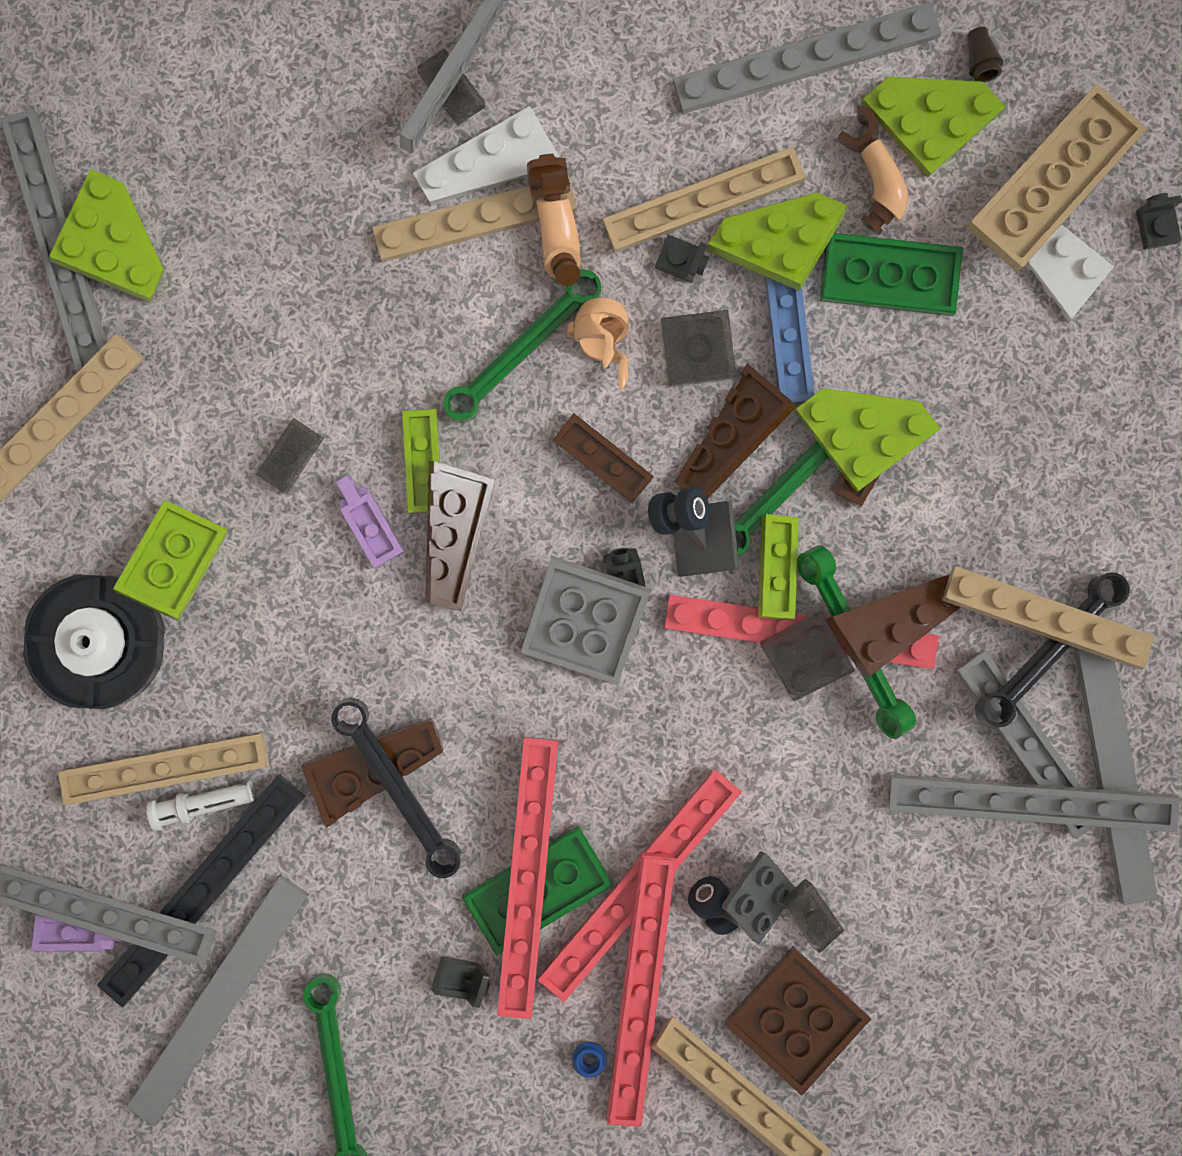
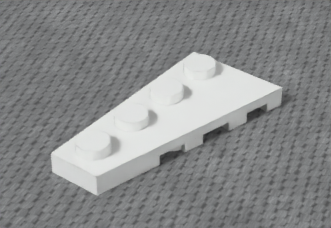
M529 106L413 172V175L430 205L472 194L474 191L490 187L491 189L509 181L520 178L526 179L528 178L527 163L530 160L539 159V155L553 153L555 157H559Z
M1063 225L1055 231L1025 265L1029 271L1032 270L1041 282L1042 288L1049 298L1054 299L1062 310L1061 314L1067 321L1074 317L1114 267Z

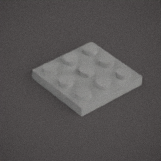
M552 556L521 653L618 685L651 589Z

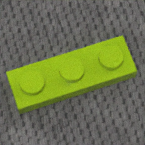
M436 409L402 411L408 513H428L429 461L441 463L438 412Z
M771 514L761 516L758 618L795 619L799 517Z

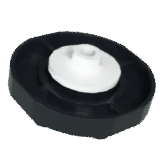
M77 574L64 578L45 590L35 601L25 621L23 651L26 667L37 686L51 699L64 706L89 709H108L120 706L144 692L161 668L165 634L162 616L159 612L116 593L113 588L119 576Z

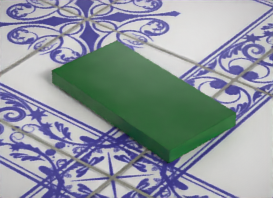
M834 233L825 248L820 301L954 316L957 309L963 247Z
M579 825L548 844L540 930L614 886L610 876ZM511 866L462 895L463 901L496 956L501 954L504 949Z

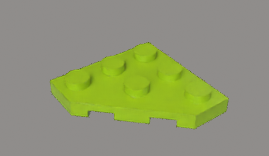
M887 77L861 102L864 107L870 109L875 114L876 121L927 177L931 176L1006 108L984 82Z
M90 169L49 255L50 262L151 303L164 274L161 262L125 184Z
M815 192L730 216L722 221L708 244V250L710 253L800 291L846 214L847 205Z
M823 388L794 410L856 492L860 491L941 429L920 401Z

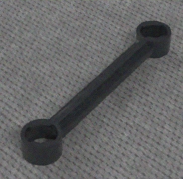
M1114 572L1093 578L1088 585V598L1077 609L1099 616L1105 609L1123 604L1128 599L1130 593L1127 580L1122 575ZM1104 579H1109L1113 582L1111 585L1114 589L1112 598L1114 602L1106 601L1100 593V584ZM1049 638L999 692L985 694L978 699L975 705V715L978 721L988 728L1005 727L1011 724L1016 716L1017 702L1066 652L1070 645ZM992 698L1000 700L999 705L1001 706L1002 714L999 718L1001 720L999 723L991 721L986 714V704Z
M357 698L343 699L337 704L332 713L331 722L334 729L341 735L351 736L426 850L425 863L429 873L437 878L451 877L460 866L461 851L459 846L454 841L441 837L367 724L369 711L366 704ZM344 706L358 708L362 714L361 725L359 726L358 723L347 724L343 720L339 721V710ZM438 849H448L453 852L456 861L452 866L450 864L441 865L436 860L432 862L431 856Z

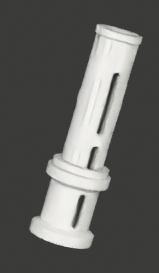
M250 780L245 783L193 796L180 793L174 799L158 803L156 800H152L147 803L148 821L153 831H159L163 826L177 822L187 824L195 816L255 802L257 799L255 787Z

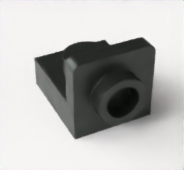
M1168 193L1157 194L1147 198V203L1136 210L1143 250L1173 245L1182 241L1175 207L1182 203L1181 195L1168 197Z
M668 234L655 269L692 283L695 275L702 276L709 260V256L704 255L707 244L700 242L699 246H696Z
M617 548L611 551L610 554L603 556L608 575L646 587L641 560L636 548Z

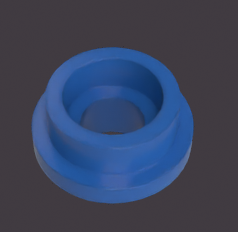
M595 1042L581 1043L573 1052V1067L583 1077H596L602 1073L606 1066V1053ZM586 1054H593L596 1060L591 1064H587L584 1062L583 1057Z

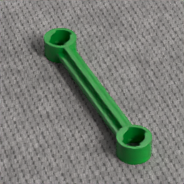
M580 270V278L593 280L596 286V294L594 296L592 294L586 297L578 294L574 296L572 293L573 285L567 286V292L466 387H454L447 392L444 398V409L452 420L466 423L474 419L479 411V402L579 307L590 299L600 297L601 282L594 272ZM458 393L472 396L474 407L471 413L468 411L461 414L454 411L451 412L450 402L453 396Z
M817 441L734 523L735 530L741 532L743 536V545L737 549L738 556L748 549L750 536L761 526V516L765 514L772 515L829 458Z
M817 545L801 553L797 558L798 571L807 583L816 585L831 616L849 611L850 608L833 577L836 572V562L831 552L824 546ZM881 668L871 676L863 677L879 707L876 712V721L881 731L889 738L898 739L916 726L914 711L905 701L896 699Z
M318 974L305 987L303 999L306 1006L315 1012L337 1148L334 1156H346V1154L368 1156L366 1150L357 1144L336 1015L335 1004L341 995V985L330 974ZM319 982L327 983L334 991L327 1004L318 1003L312 997L311 991L314 987L319 986Z

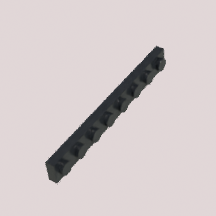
M281 774L278 775L159 913L197 924L306 796ZM132 944L97 986L123 1008L169 955Z

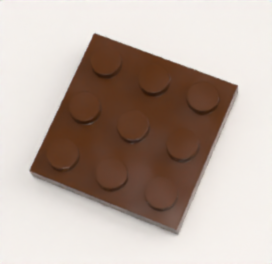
M792 946L727 1017L724 1023L802 1096L869 1023L871 1018L798 949Z

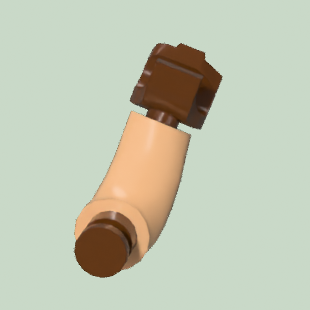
M857 106L858 122L867 126V131L859 138H853L842 131L838 139L847 149L853 152H862L861 156L874 185V194L871 197L874 204L869 209L871 214L868 217L864 215L861 221L873 232L880 235L883 231L881 228L883 224L888 225L892 219L899 221L903 217L909 199L908 190L897 165L882 141L878 140L879 131L875 114L864 106Z
M553 153L539 155V159H533L527 163V177L532 197L540 198L536 202L541 228L543 263L550 277L555 278L560 285L570 286L575 284L580 278L581 258L578 231L568 196L562 195L570 192L566 159L555 157Z

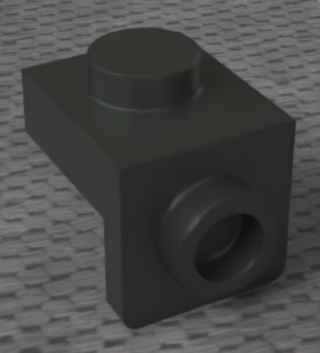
M441 956L431 990L435 995L465 999L472 1007L480 1008L483 997L487 995L489 990V974L479 963Z

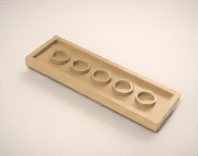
M1096 84L973 218L966 228L1018 273L1147 128Z

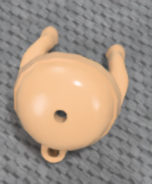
M606 297L590 299L580 307L574 322L568 323L566 335L574 339L575 342H579L582 352L589 358L602 361L603 368L608 367L610 363L620 364L618 370L619 390L625 387L628 380V357L618 352L615 346L616 342L623 340L628 334V313L626 308L615 299Z

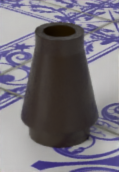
M986 27L975 28L967 34L969 42V74L974 77L976 82L985 83L994 80L1002 73L1003 59L990 38L988 29Z

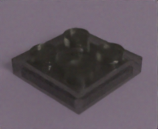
M728 310L660 319L668 387L736 379Z
M822 610L760 641L763 651L793 702L855 671Z

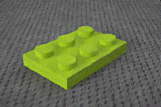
M164 500L113 588L114 591L179 622L225 540L228 530Z

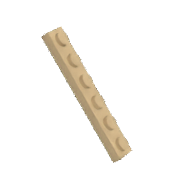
M790 147L603 218V224L614 253H618L803 183L805 175L794 147Z
M570 183V192L562 195L569 197L572 211L577 212V205ZM529 186L374 226L372 228L381 261L387 262L539 222L536 201L540 198L532 197Z
M115 334L0 449V501L4 500L145 359L121 334Z
M957 566L951 569L942 601L1138 670L1146 668L1154 636Z
M263 732L62 770L58 772L65 806L256 770L270 765Z
M674 1017L667 1019L651 1048L779 1156H829L831 1149L678 1020Z

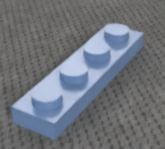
M765 276L777 389L794 404H801L814 396L802 288L800 291Z

